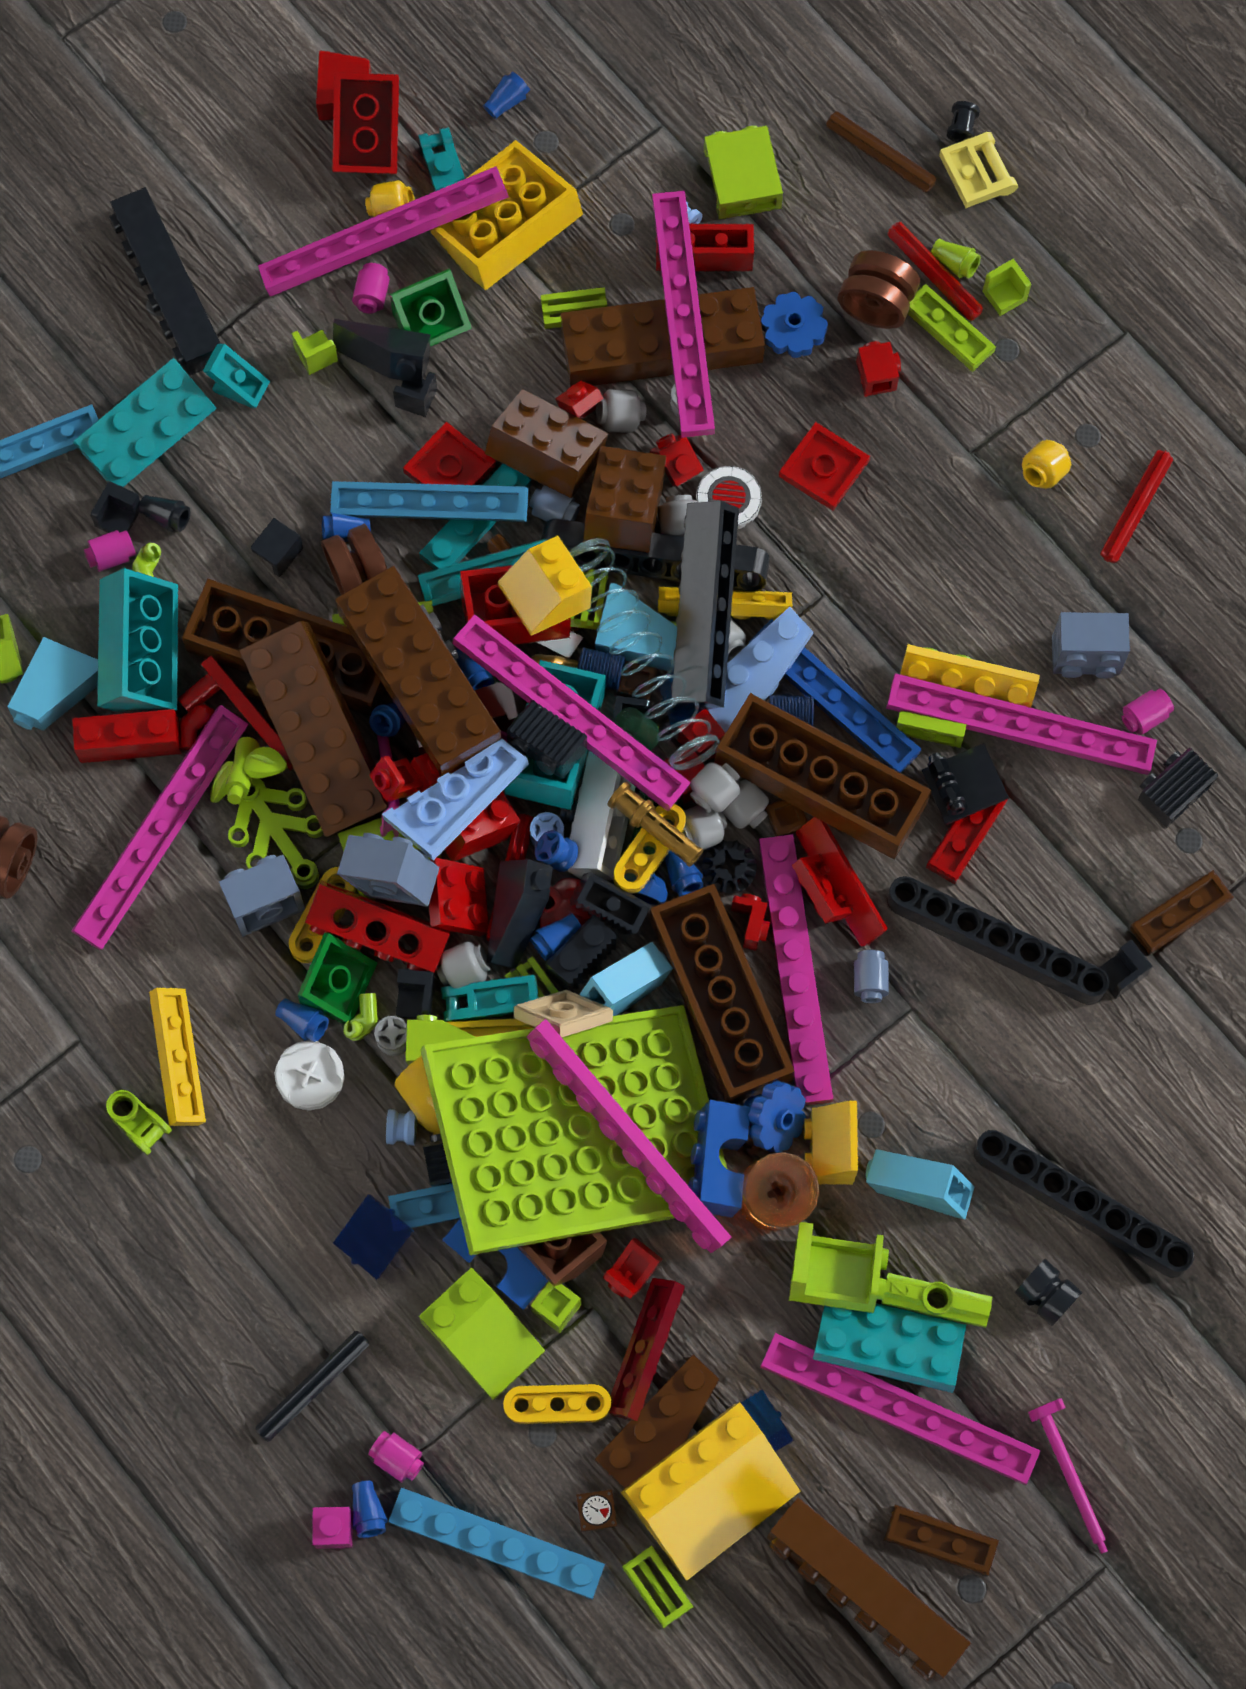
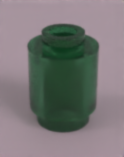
M625 708L615 717L614 723L648 750H652L658 744L660 732L657 724L636 708Z

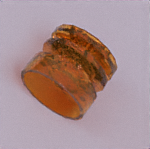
M785 1152L769 1154L748 1166L742 1173L745 1175L742 1208L740 1211L745 1219L757 1228L776 1231L795 1226L808 1218L817 1205L820 1191L817 1175L809 1163L797 1155ZM772 1188H779L781 1195L777 1199H769L767 1192L772 1190Z

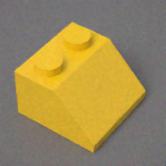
M559 536L528 549L498 581V586L531 636L591 608L592 586Z
M845 1101L812 1108L810 1118H804V1140H810V1153H804V1174H811V1184L853 1185L858 1172L857 1101Z

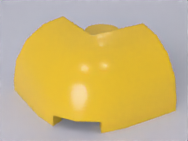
M420 1056L400 1073L395 1080L394 1086L414 1113L418 1123L427 1131L440 1134L423 1059Z

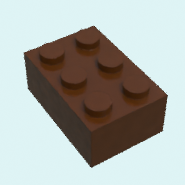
M522 389L491 426L485 454L572 498L596 468L600 448L605 446L608 433Z
M601 446L586 511L583 543L650 552L664 483L665 455Z

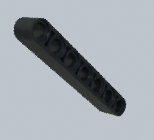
M552 519L544 525L541 540L546 538L549 540L559 536L580 568L681 581V552L684 548V537L653 533L651 548L648 553L583 543L585 523ZM736 544L734 590L757 592L765 587L770 562L769 554L765 550Z
M907 876L899 877L891 884L887 903L891 911L1082 1004L1094 1005L1098 1003L1108 989L1109 977L1106 972L1081 958L914 878ZM906 890L912 895L913 899L907 902L897 899L895 892ZM937 905L943 910L944 914L938 917L931 916L927 912L926 907ZM969 920L975 929L970 932L963 931L959 928L957 922ZM1000 935L1004 938L1006 945L1002 947L994 946L989 941V936ZM1025 949L1033 951L1037 956V960L1034 962L1025 961L1021 957L1020 951ZM1056 964L1063 965L1067 969L1068 975L1066 977L1055 975L1051 966ZM1088 979L1094 980L1099 985L1100 990L1098 992L1088 991L1085 989L1083 981Z
M988 1130L983 1132L978 1138L973 1151L976 1161L981 1166L1170 1278L1179 1277L1193 1264L1194 1252L1185 1241L1002 1132ZM985 1142L995 1143L1000 1149V1154L997 1156L987 1155L982 1149V1144ZM1023 1160L1027 1162L1030 1167V1173L1023 1175L1017 1173L1013 1168V1161ZM1046 1178L1056 1179L1060 1184L1061 1190L1057 1193L1049 1192L1045 1189L1043 1180ZM1077 1196L1086 1197L1091 1203V1210H1079L1074 1203V1198ZM1113 1214L1119 1217L1122 1222V1228L1119 1230L1109 1228L1105 1222V1216ZM1138 1233L1148 1234L1153 1242L1152 1247H1141L1136 1241V1235ZM1176 1251L1181 1254L1184 1261L1183 1266L1175 1267L1171 1265L1167 1259L1168 1252Z

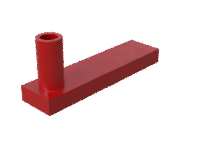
M212 656L208 657L201 663L208 673L178 697V701L189 712L196 705L203 704L217 691L222 689L268 746L275 749L285 759L287 767L291 771L293 765L279 735Z

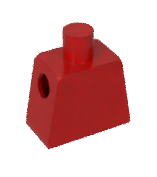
M319 51L316 96L319 120L333 119L334 72L372 74L370 60L340 53Z

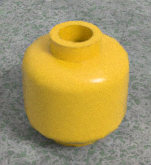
M395 180L374 185L371 188L370 197H366L365 205L368 215L375 217L415 199L410 186L406 187L402 181Z
M1052 440L1040 441L1022 460L1025 480L1033 487L1043 489L1054 487L1071 468V460L1067 449L1062 444Z

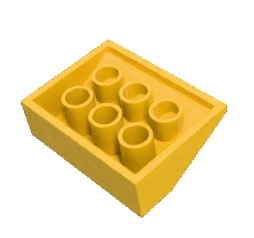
M517 140L468 176L471 177L497 166L509 197L429 230L461 269L485 291L583 215L576 189Z
M739 1402L733 1404L622 1490L621 1494L687 1581L797 1495L800 1490L761 1429Z

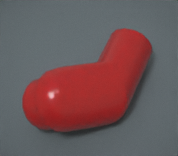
M206 704L196 705L182 717L180 722L181 750H190L197 739V731L207 724L214 713L213 708L208 707Z

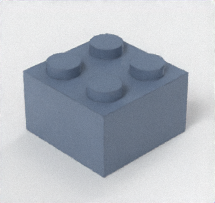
M1061 612L1052 635L1053 674H1062L1065 678H1077L1082 676V674H1095L1097 678L1102 679L1120 675L1130 652L1129 613Z
M364 833L363 837L348 836L337 874L369 898L428 906L440 867L429 860L425 853L415 849L413 842L408 839L393 837V840L390 841L384 840L376 834Z
M284 855L264 857L257 862V866L245 871L244 869L231 871L225 876L224 880L219 881L242 937L305 910L300 891Z

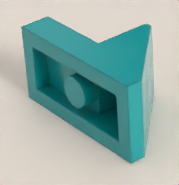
M225 343L216 345L203 369V372L215 381L212 388L215 393L250 408L258 406L270 383V380Z

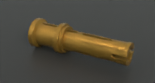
M627 781L621 784L610 797L607 806L611 809L616 808L630 819L629 823L633 827L639 828L641 826L661 844L683 860L687 866H692L701 856L703 849L654 811L655 806L653 802L642 799L631 790V784Z

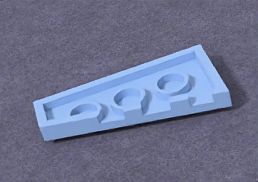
M791 607L787 608L727 663L724 708H706L725 733L750 693L767 701L769 696L778 687L786 671L790 669L813 635L810 627Z
M500 739L465 761V766L452 774L448 772L437 779L438 783L422 793L420 791L414 793L407 798L408 801L395 810L390 808L382 816L388 824L405 838L412 841L429 858L434 860L529 765L528 760L504 739Z

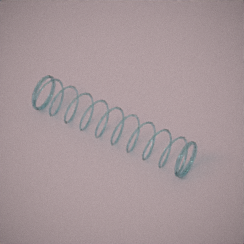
M601 538L587 540L569 551L572 557L590 550L604 549V551L591 562L579 567L582 572L599 564L609 552L612 554V562L608 568L595 570L585 575L587 578L593 574L605 571L598 579L590 583L591 586L599 582L610 570L622 573L624 582L620 589L596 596L591 600V604L599 598L616 593L609 601L585 611L592 612L603 608L608 602L614 600L624 591L631 592L635 596L636 603L631 611L621 612L607 618L597 627V632L605 633L615 629L624 623L632 613H641L647 617L648 624L643 632L620 639L609 648L608 653L613 655L621 653L636 644L647 634L655 635L659 638L660 645L654 654L642 656L631 661L623 667L620 675L627 676L638 672L656 656H665L671 660L672 666L667 675L643 683L633 691L632 696L638 698L652 692L664 683L667 678H679L683 682L684 688L678 697L665 700L653 706L645 713L644 718L652 719L662 715L679 700L693 701L696 706L693 716L688 720L675 723L662 730L657 735L656 740L663 741L675 736L691 722H704L708 727L707 735L687 742L673 753L668 761L675 770L694 767L716 752L720 740L715 735H709L711 731L709 722L702 719H694L699 709L698 701L694 698L682 697L687 687L686 680L681 676L670 675L675 665L674 658L668 654L659 653L663 642L662 637L658 633L647 632L651 622L650 615L644 611L635 610L639 601L638 594L633 590L624 589L627 576L622 569L612 567L615 561V553L610 549V544L607 540ZM596 544H605V545H606V547L598 546V547H590V548H587V547H589V546L596 545ZM628 614L614 626L600 630L610 620ZM639 636L626 647L612 652V649L621 642ZM650 658L646 663H644L637 669L627 673H623L628 667H630L634 663H637L643 659ZM661 680L657 685H655L651 689L641 694L635 695L637 691L643 688L644 686L652 682ZM673 702L661 712H658L651 716H647L656 708L664 704ZM684 724L680 729H678L674 733L666 737L659 738L661 735H663L670 729ZM715 741L713 746L698 758L686 763L674 764L693 754L704 742ZM696 746L693 750H691L690 752H688V753L685 754L684 756L678 758V757L681 756L684 752H686V751L689 750L690 748Z

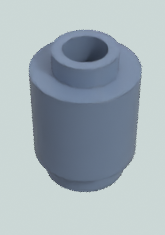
M544 486L542 490L537 488L529 502V506L533 508L532 515L546 522L552 519L575 521L581 505L574 502L575 499L573 497L569 498L547 486Z
M878 950L860 951L857 953V960L854 961V995L860 997L864 1003L881 1002L882 997H886L889 994L888 961L885 959V953Z

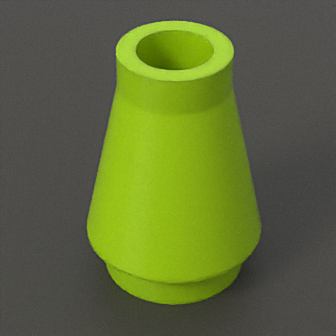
M938 239L931 249V253L935 258L959 278H971L980 264L981 256L976 253L974 248Z

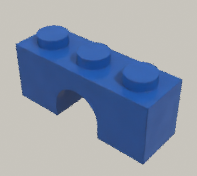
M709 1100L701 1110L697 1111L694 1120V1130L698 1131V1140L693 1145L691 1152V1164L695 1165L694 1177L690 1178L688 1186L713 1215L732 1218L742 1208L745 1174L726 1169L719 1159V1149L738 1151L748 1141L749 1112L751 1107Z
M460 1218L442 1240L470 1263L477 1254H469ZM518 1247L498 1250L506 1259L507 1270L496 1287L524 1310L548 1280Z

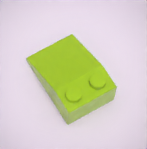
M472 1267L419 1315L423 1326L492 1400L496 1399L545 1352L540 1343Z

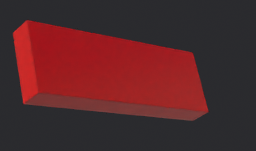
M1008 799L953 822L928 861L926 868L955 885Z

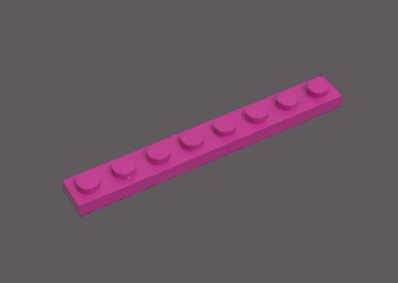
M497 166L258 265L265 288L271 297L509 196Z
M685 191L652 194L681 438L715 434V425Z
M475 614L454 637L453 645L526 702L530 703L531 700H535L537 704L562 718L570 726H574L581 733H585L587 736V749L666 811L672 808L689 787L690 781Z
M896 673L892 680L886 709L897 712L902 710L967 724L966 729L1145 775L1151 772L1157 743L1156 739Z
M222 705L216 708L71 932L98 950L104 948L248 726L247 722Z
M793 835L760 838L759 847L790 1056L795 1071V1087L800 1088L802 1095L805 1097L804 1106L833 1102L802 889L798 876L792 867V864L797 861Z
M545 1019L536 1026L527 1036L532 1050L538 1057L545 1058L553 1068V1073L557 1080L565 1086L568 1085L574 1092L579 1106L584 1111L591 1112L599 1122L602 1133L620 1146L625 1160L643 1173L648 1187L665 1199L669 1204V1210L672 1215L688 1226L693 1232V1239L701 1248L713 1253L732 1238L551 1024Z
M777 1333L774 1334L760 1368L1023 1485L1028 1483L1041 1450L860 1370L814 1360L813 1349Z

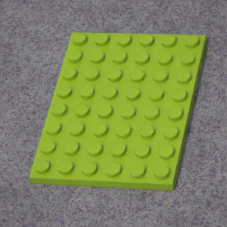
M684 1005L613 1016L612 1022L562 1037L688 1185L690 1178L694 1177L695 1165L691 1164V1152L693 1145L698 1140V1131L694 1130V1120L697 1111L707 1104L709 1098ZM534 1028L427 1044L420 1049L470 1255L675 1218L670 1212L669 1204L665 1199L648 1187L643 1173L625 1160L620 1146L602 1133L597 1119L591 1112L588 1113L579 1106L574 1092L568 1085L565 1086L557 1080L551 1065L545 1058H540L534 1053L527 1038ZM719 1149V1159L727 1169L723 1151Z

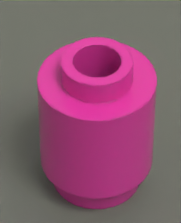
M366 263L358 272L352 302L363 313L373 314L384 308L390 281L388 270L384 266L377 263Z
M116 530L88 540L89 548L84 549V554L90 568L96 566L99 572L129 562V558L136 555L127 530L120 533Z
M1160 688L1156 691L1149 690L1123 707L1124 715H1122V721L1131 733L1136 732L1139 735H1143L1167 720L1169 714L1174 711V706L1164 690Z
M386 1431L382 1432L368 1453L374 1459V1464L401 1483L407 1478L412 1481L424 1465V1462L420 1460L422 1456L421 1451L397 1434L393 1433L390 1435Z

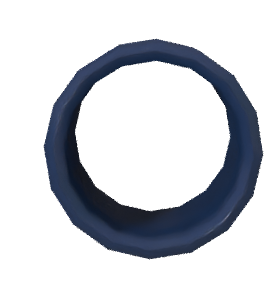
M584 647L580 654L577 669L606 675L605 688L618 691L626 657L598 650L595 651V649L589 650V648L586 649Z
M769 696L770 704L813 726L814 699L812 696Z

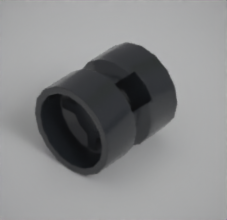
M1044 1259L1014 1293L1028 1306L1036 1304L1038 1306L1037 1314L1050 1326H1053L1083 1292L1069 1279L1061 1281L1059 1279L1060 1271L1047 1259Z

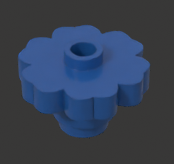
M796 292L778 295L775 305L771 304L765 307L764 315L761 319V328L766 332V345L772 347V350L777 354L787 351L792 358L810 355L813 345H821L824 342L828 326L827 320L823 318V306L816 302L812 296H806L801 299Z
M774 1081L764 1086L762 1094L750 1096L745 1101L743 1106L751 1107L749 1112V1126L751 1127L749 1136L753 1139L756 1147L779 1154L783 1150L790 1149L793 1137L796 1138L801 1135L806 1115L802 1111L805 1105V1097L802 1095L800 1088L781 1081Z

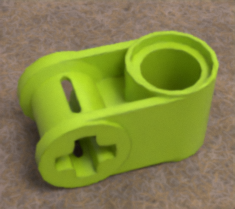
M115 1091L107 1099V1112L113 1122L147 1156L151 1153L150 1148L164 1133L169 1134L172 1131L161 1117L153 1110L148 1109L129 1091ZM129 1101L133 1104L132 1111L128 1115L118 1116L115 1114V1108L120 1102Z

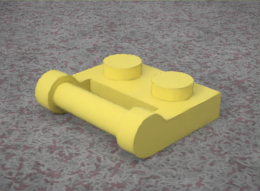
M985 132L940 149L939 156L965 208L1000 195L1007 196L1018 189L1015 178L1009 176L994 146L995 139L991 132ZM976 151H983L997 182H991Z

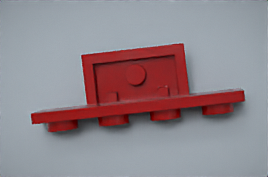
M813 817L796 831V835L808 857L800 858L792 864V867L798 876L799 883L806 889L814 903L816 912L822 917L823 921L829 923L845 919L860 946H867L885 933L887 926L827 823Z

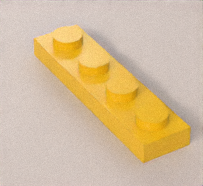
M659 587L658 612L675 617L678 615L679 587ZM733 590L731 616L741 620L750 617H765L768 620H775L787 608L793 607L792 592Z
M907 644L900 675L1030 708L1032 707L1040 676Z
M155 988L149 992L168 1123L169 1126H199L205 1123L206 1119L186 989Z

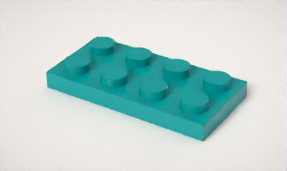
M172 358L76 438L73 443L107 483L111 481L124 487L217 408L175 358Z
M878 1303L875 1305L874 1313L824 1306L813 1359L953 1393L956 1386L966 1324Z

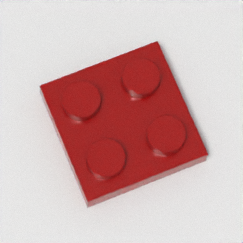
M445 422L403 467V472L417 484L479 485L496 467V460L486 455L481 448L448 422Z
M815 422L780 469L778 477L834 511L869 463L870 455Z
M441 858L429 859L440 867L429 902L431 927L478 937L486 935L489 925L484 868Z

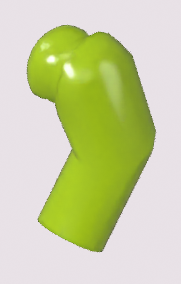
M147 543L143 546L133 562V571L154 577L153 571L160 559L161 548L156 543Z
M375 993L359 995L360 1013L351 1021H347L343 1026V1033L350 1040H362L376 1027L378 1017Z

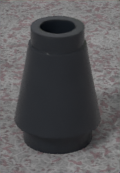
M145 495L139 504V513L170 532L176 530L179 532L183 531L190 519L191 510L181 500Z

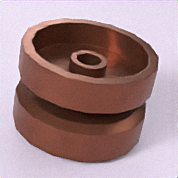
M873 250L860 251L852 260L848 271V278L844 280L839 291L838 302L844 311L862 323L883 329L898 328L903 325L910 307L909 302L915 297L920 284V278L908 263L896 256Z
M365 523L348 530L347 537L352 551H349L346 543L339 535L321 541L325 558L341 595L362 584L363 580L366 582L387 570L382 552Z
M1 815L0 897L8 899L19 890L30 869L37 845V831L35 828L20 822L10 826L8 819Z

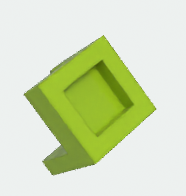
M1013 258L986 274L982 292L999 316H1002L1027 301L1031 282Z
M323 330L302 339L298 331L291 333L294 349L309 375L338 361L336 346L333 340H328Z
M548 1282L530 1305L531 1311L558 1333H561L580 1308L581 1298L562 1284L554 1287Z

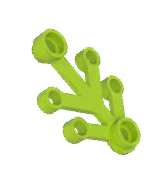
M253 778L250 787H254L255 792L241 799V802L238 804L239 808L235 825L228 831V839L231 845L241 848L249 842L247 828L252 811L254 810L260 819L253 853L249 854L246 859L247 868H252L251 862L254 859H262L267 856L272 837L292 866L291 873L297 887L301 889L312 888L319 880L317 866L311 860L302 858L283 829L306 833L311 838H318L324 834L321 827L317 831L308 829L311 823L318 822L316 815H311L305 819L272 813L265 803L287 805L292 811H300L307 804L305 793L298 788L291 789L288 792L269 789L265 787L264 782L260 778ZM295 795L302 797V801L299 804H292L290 799ZM236 832H243L245 834L244 838L240 841L233 840V835ZM303 867L310 869V874L306 877L298 875V871Z

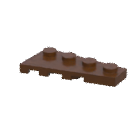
M692 1355L643 1407L638 1421L631 1420L595 1458V1462L624 1489L687 1440L694 1424L719 1382V1378L695 1355Z

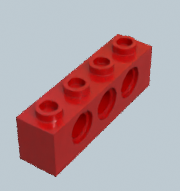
M323 880L320 881L305 919V923L311 925L309 930L322 936L324 932L333 933L343 937L342 941L344 944L352 948L361 950L362 945L374 949V955L383 960L393 962L397 958L407 962L406 967L410 970L426 972L428 970L435 973L450 935L448 930L432 928L430 922ZM342 908L348 909L353 913L354 920L348 925H341L336 922L334 913ZM373 921H379L385 925L386 933L382 937L374 938L368 934L366 930L367 925ZM404 934H413L417 937L419 944L413 950H405L399 945L400 937Z

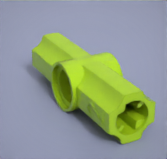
M887 1273L885 1294L881 1304L986 1328L992 1306V1297L949 1287L943 1282L931 1283ZM932 1292L942 1294L946 1300V1305L940 1309L932 1307L927 1300V1295Z

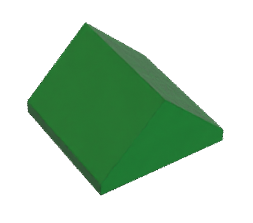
M450 269L390 294L392 315L399 329L431 334L430 347L472 329Z
M324 932L299 990L298 998L300 1004L322 1010L324 1016L345 1024L347 1021H351L355 1017L360 1005L359 995L365 994L377 962L356 949L345 945L343 941L330 933Z

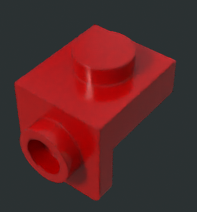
M581 380L555 398L560 409L580 419L596 409V404L604 399L597 387Z
M667 434L655 442L657 447L650 450L652 454L666 456L665 473L674 487L681 485L704 471L687 437L681 438V435Z
M388 755L381 757L369 774L374 786L379 790L386 803L412 795L423 787V783L407 758L393 762Z
M742 894L741 897L734 896L731 910L750 915L743 948L757 951L759 940L766 942L770 922L764 920L767 903L761 902L762 899L752 894Z
M633 1238L612 1268L603 1275V1279L608 1282V1287L615 1294L631 1299L640 1292L663 1259L637 1238Z

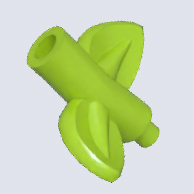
M251 737L240 738L236 743L234 761L224 763L213 779L210 801L217 803L227 794V800L231 804H239L241 799L248 795L253 778L259 779L279 774L288 768L287 762L275 749L260 747L259 743Z

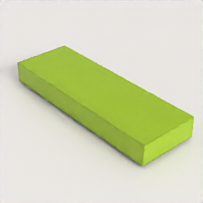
M927 284L916 292L914 299L909 302L908 315L970 371L976 370L995 352L996 346Z

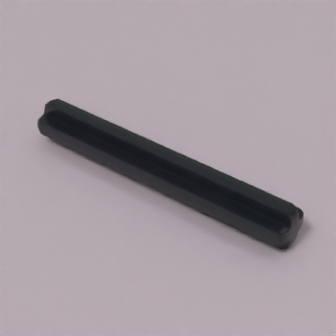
M354 1331L256 1426V1432L265 1441H271L369 1346L366 1337L361 1332Z

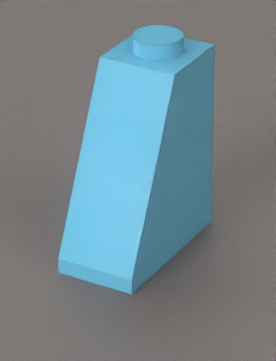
M610 583L595 641V650L625 656V661L674 672L675 661L673 654L676 648L677 626L618 584Z
M43 637L7 706L14 718L13 721L28 730L36 727L44 731L98 686V659Z
M650 942L592 976L579 995L611 1008L613 1016L621 1015L659 987L673 968L669 964L667 957L657 949L653 942Z
M876 1149L873 1159L868 1162L866 1167V1183L877 1193L959 1219H966L975 1186L954 1165Z

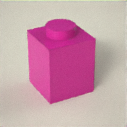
M313 1508L312 1545L316 1549L352 1548L353 1511L351 1508Z

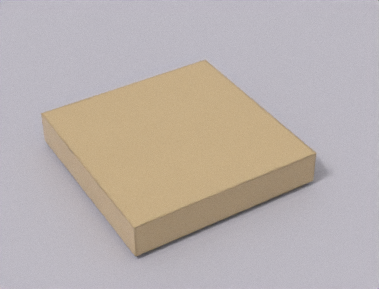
M563 990L514 1006V1018L533 1027L538 1026L546 1019L561 1037H565L612 1022L613 1010L576 993Z

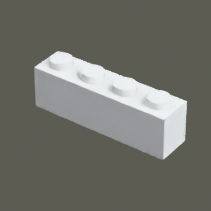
M589 751L586 758L585 772L579 789V799L570 839L578 845V856L574 865L567 871L581 879L583 874L590 872L604 880H613L614 868L620 860L629 818L618 809H611L607 806V803L621 784L626 781L630 782L591 751ZM630 783V784H631V790H633V791L635 792V787H636V786H634L632 783Z

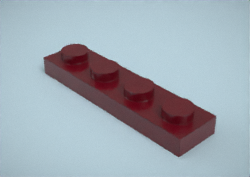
M652 1278L610 1395V1415L638 1421L652 1378L656 1373L663 1347L668 1339L675 1313L680 1305V1299L685 1288L684 1285L672 1280Z

